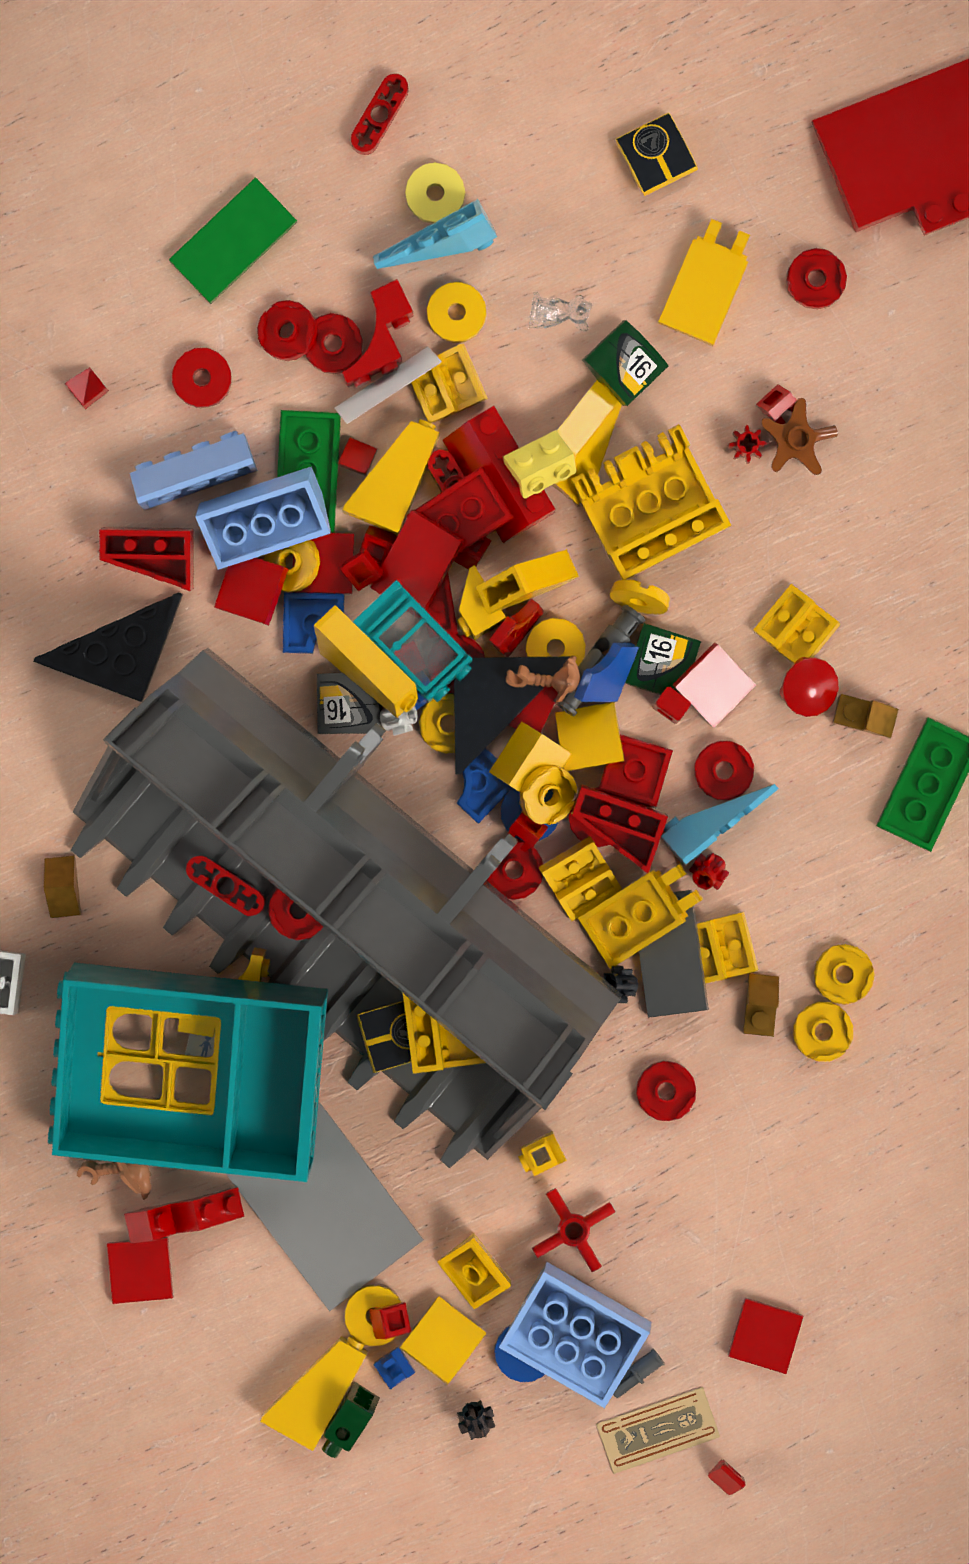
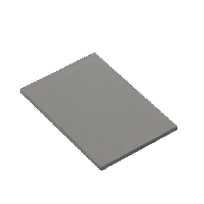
M321 1103L318 1104L314 1162L308 1182L226 1174L235 1187H238L241 1195L329 1311L424 1240Z

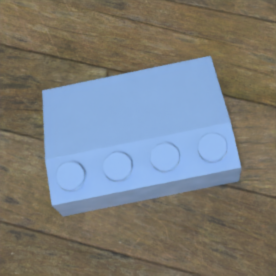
M546 1262L499 1348L605 1409L650 1334L652 1322Z

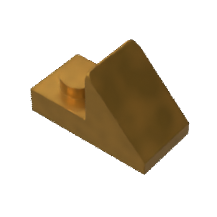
M840 694L833 724L891 739L899 709L877 701H867Z
M749 973L743 1034L774 1037L776 1009L779 1008V976Z

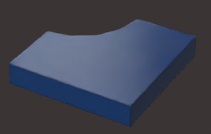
M284 592L283 653L313 654L317 641L314 624L334 605L344 613L345 594Z
M614 642L608 653L597 665L584 670L574 697L581 702H618L639 647L632 643Z
M486 748L463 771L464 788L461 797L457 801V804L478 824L512 789L511 786L489 773L497 758Z

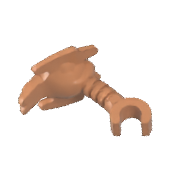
M571 656L563 664L562 669L556 672L554 676L535 675V673H530L526 666L520 665L518 674L511 670L507 671L506 682L510 686L518 688L524 687L527 684L541 685L542 687L553 686L558 692L556 702L559 703L563 701L568 693L577 690L581 677L578 666L575 663L576 656Z
M89 1160L83 1162L77 1171L79 1178L84 1171L92 1173L93 1179L90 1183L92 1185H95L101 1176L120 1174V1178L136 1194L141 1193L143 1200L150 1194L151 1172L148 1165L120 1162L98 1164Z

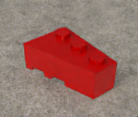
M103 527L99 529V560L191 591L194 589V529Z
M581 784L571 811L572 816L646 873H649L668 815Z

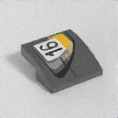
M344 673L317 674L318 734H367L376 723L382 726L380 721L382 705Z

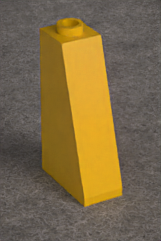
M419 419L418 423L411 421L345 503L342 510L343 513L398 535L428 466L429 458L439 439V432L435 431L436 426Z
M566 549L516 564L476 586V589L489 615L559 588L578 578L579 575Z
M336 605L314 624L320 654L391 714L398 718L403 712H408L415 706L418 699L416 684Z
M341 1336L264 1412L260 1422L314 1451L367 1356L368 1351L363 1349L365 1344L358 1342L352 1336H349L348 1339Z

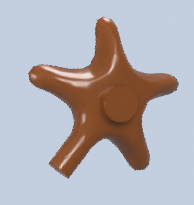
M798 398L795 402L791 417L786 424L776 423L769 418H763L761 421L762 427L773 436L777 443L776 455L771 464L774 472L780 471L789 459L794 458L799 460L812 474H821L822 469L815 456L814 445L818 441L838 436L835 425L819 429H813L809 426L806 417L807 404L804 398Z

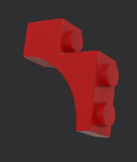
M398 279L370 292L376 310L375 331L364 355L354 365L342 372L348 387L355 385V388L362 387L372 381L371 376L382 372L383 375L389 374L399 368L398 363L402 362V357L388 328L400 329L410 323L409 318L414 315Z
M238 1187L182 1201L145 1207L124 1214L130 1243L154 1241L177 1233L200 1231L245 1217Z

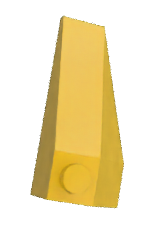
M596 380L557 430L574 453L576 473L552 486L577 505L580 504V500L571 479L583 473L589 486L592 485L587 475V470L593 468L599 474L622 405L607 385L600 383L598 380Z

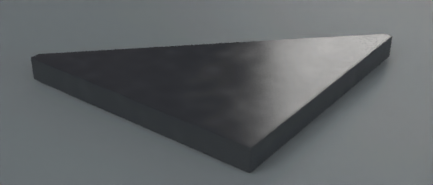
M175 593L166 599L153 603L133 614L34 658L33 662L143 702L183 594Z
M570 656L473 658L469 664L472 670L462 680L454 679L455 775H460L545 688L541 685L535 686V684H527L519 688L510 686L506 682L507 671L511 670L518 674L519 666L523 665L529 669L530 673H535V675L554 676L556 672L562 669L563 664Z

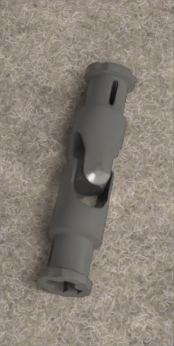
M624 605L621 608L622 613L614 624L608 625L586 658L578 666L580 677H582L584 670L594 667L605 657L602 652L610 649L614 642L629 643V637L639 624L644 623L645 618L633 608ZM575 692L568 693L562 702H556V698L553 700L559 708L571 716L577 714L576 709L581 704V701L574 697Z

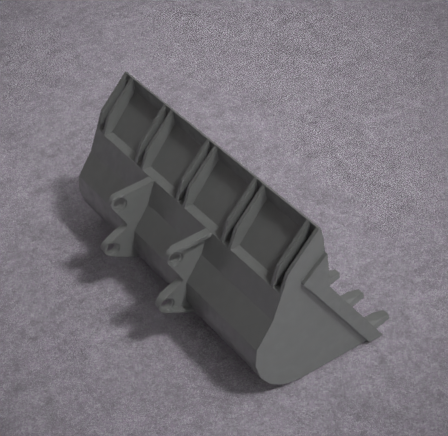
M209 648L204 649L180 672L150 694L137 708L135 707L103 739L108 747L73 810V813L83 820L86 825L71 851L79 858H82L105 839L132 862L117 888L118 891L127 897L148 879L152 878L178 900L163 927L168 933L174 935L196 916L224 939L209 966L217 974H220L242 955L250 961L255 947L266 949L265 959H270L268 971L270 980L268 983L328 989L324 1041L333 1033H337L363 1055L348 1081V1084L356 1090L379 1073H373L356 1015L404 1001V993L486 1063L413 1074L412 1063L410 1062L383 1070L382 1072L409 1094L394 1122L404 1129L428 1110L455 1132L440 1159L441 1162L450 1168L473 1148L488 1160L541 1108L546 1110L572 1076L571 1069L580 1059L623 994L486 881L517 844L518 840L511 834H508L504 840L501 838L473 870L357 773L383 741L382 736L386 730L376 723L359 743L355 741L345 754L339 758ZM204 855L226 868L264 895L265 906L263 910L257 915L246 916L188 877L186 873L188 861L195 856ZM206 862L194 863L192 866L196 869L194 875L197 877L201 874L206 875L210 878L206 881V884L211 886L212 880L220 871L215 868L212 874L205 869ZM222 877L217 882V888L222 894H230L234 890V882L229 877ZM240 885L238 893L231 900L236 903L237 899L241 898L246 902L245 908L247 910L252 907L257 909L259 906L256 903L257 896L254 894L251 897L245 896L241 892L246 888ZM276 889L281 890L294 901L290 908L293 917L304 918L308 913L324 926L323 929L313 937L303 940L289 939L278 933L271 924L268 913L270 900Z

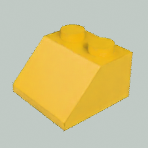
M475 565L469 568L459 608V615L461 617L457 619L465 636L472 635L474 640L500 626L506 619L502 610L488 615L476 589V586L482 584L484 580Z

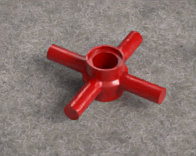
M556 1188L548 1191L546 1196L561 1220L556 1234L532 1247L536 1257L539 1258L564 1243L578 1248L591 1272L598 1270L602 1265L587 1239L590 1235V1227L616 1212L612 1204L608 1202L583 1217L580 1214L570 1213ZM572 1222L579 1223L582 1226V1233L575 1238H571L565 1233L566 1226Z

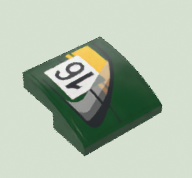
M623 320L582 359L600 383L607 385L622 406H628L669 367L656 349L627 320Z
M644 623L636 645L639 649L625 684L661 695L667 687L677 691L672 685L695 662L701 641Z

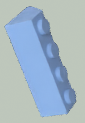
M237 431L222 435L220 437L221 441L210 445L209 441L201 442L192 446L193 451L181 454L180 451L165 455L163 457L164 461L153 465L152 461H147L135 466L136 471L131 472L130 477L138 504L144 510L258 471L245 434L238 435Z
M312 467L201 502L195 516L218 570L330 534L331 532L323 494Z

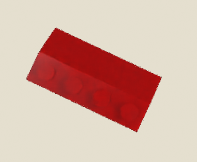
M495 406L468 420L442 440L465 477L479 467H484L515 516L514 519L496 530L503 544L555 513L556 509L545 490L527 498H523L521 495L519 483L508 470L503 456L519 449Z

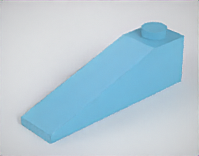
M477 199L374 255V265L377 269L471 252L476 248L480 251L492 245L493 239L497 237V234L480 201Z
M775 784L686 816L680 821L674 817L665 825V833L662 834L661 839L681 864L686 865L715 842L720 834L732 828L741 820V817L750 813L777 791L778 787Z

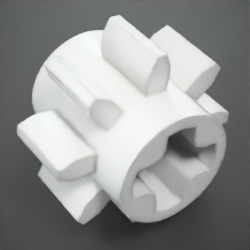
M414 706L410 711L403 712L396 718L387 709H382L380 711V721L385 730H392L393 735L396 736L413 731L411 724L417 721V711Z

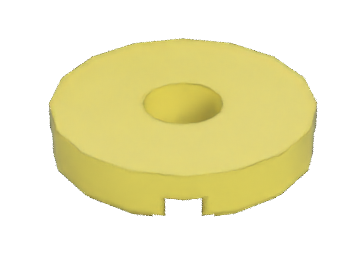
M434 162L422 165L412 173L407 181L405 195L408 207L414 215L424 222L433 224L462 208L465 188L463 180L456 170L446 164ZM430 187H441L444 191L442 199L439 201L430 200L427 197V191Z

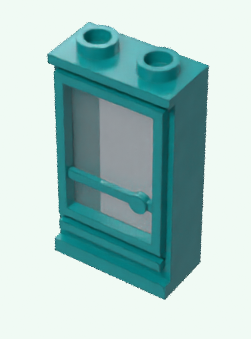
M397 580L353 621L416 684L417 692L427 703L433 699L436 702L440 701L450 691L447 685L456 678L460 681L472 670L469 664L473 658L458 645Z

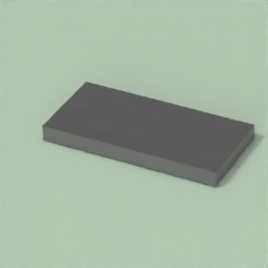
M692 890L674 892V894L680 900L690 894ZM694 906L686 910L688 917L685 918L686 922L639 951L648 1018L709 1010Z

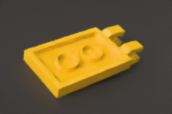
M711 219L704 237L697 236V239L692 240L658 321V324L711 346L716 341L748 265V261H746L748 256L742 253L750 237V234L739 230L731 249L715 243L722 223Z
M681 864L663 875L660 870L656 872L652 870L578 918L610 969L686 922L685 918L688 917L686 910L703 900L697 889L680 900L672 891L669 885L687 874Z

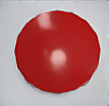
M801 657L797 659L795 664L786 673L780 689V696L794 713L805 717L818 716L827 711L836 699L839 690L837 674L834 668L824 660Z

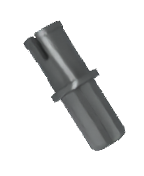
M654 1348L633 1365H630L613 1394L616 1398L621 1397L639 1382L643 1384V1379L659 1367L665 1365Z

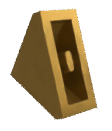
M75 855L45 858L44 893L50 918L81 915Z

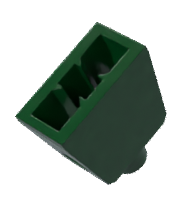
M354 1382L326 1428L323 1436L327 1440L322 1446L323 1452L332 1458H337L342 1449L349 1452L372 1418L380 1397Z

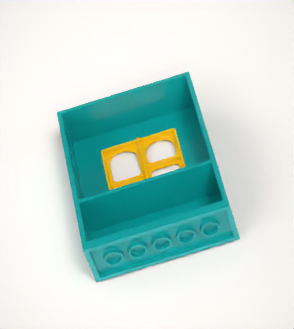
M76 962L73 963L68 972L65 971L63 980H59L57 998L62 999L61 1010H57L55 1027L60 1028L59 1039H55L53 1056L58 1058V1066L53 1069L51 1085L56 1087V1095L51 1098L50 1115L54 1116V1125L49 1127L48 1144L52 1145V1155L308 1182L314 1162L328 989ZM124 1014H140L151 1017L150 1048L148 1050H136L121 1046L113 1036L114 1022ZM167 1018L212 1022L215 1025L213 1055L203 1057L165 1052L163 1050L165 1020ZM126 1061L161 1065L164 1070L161 1098L148 1099L119 1094L110 1084L109 1075L111 1069L116 1064ZM177 1068L206 1069L211 1072L209 1103L179 1102L174 1098Z

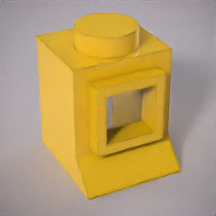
M553 1131L522 1146L521 1151L523 1154L518 1156L525 1172L532 1171L534 1176L567 1161Z

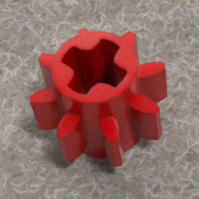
M746 425L742 434L734 430L732 434L737 441L728 444L729 448H735L737 452L734 455V460L741 456L745 458L746 464H749L751 456L754 455L759 459L762 457L758 448L766 446L767 442L759 440L760 429L753 433L749 431V426ZM745 438H749V442L755 444L750 449V452H747L744 446H740Z
M700 853L689 869L691 873H694L692 876L693 882L704 890L710 889L712 886L718 890L729 875V872L725 870V861L714 853L706 857Z

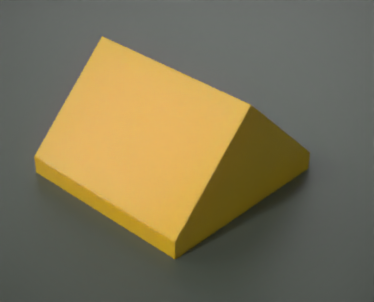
M521 721L489 773L520 792L524 781L531 772L547 765L564 768L572 753Z
M475 1233L471 1234L437 1261L473 1309L478 1308L511 1286L510 1278Z

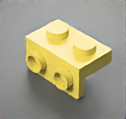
M557 430L503 456L504 464L519 483L520 493L523 498L538 494L545 488L559 481L566 480L576 473L574 453Z

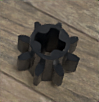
M612 966V973H604L603 978L623 994L618 1003L626 1004L628 1002L627 996H636L638 980L632 974L633 969H624L623 966Z
M481 1400L466 1403L462 1412H457L460 1421L458 1423L461 1434L468 1432L471 1440L487 1437L490 1428H495L492 1407L484 1408Z

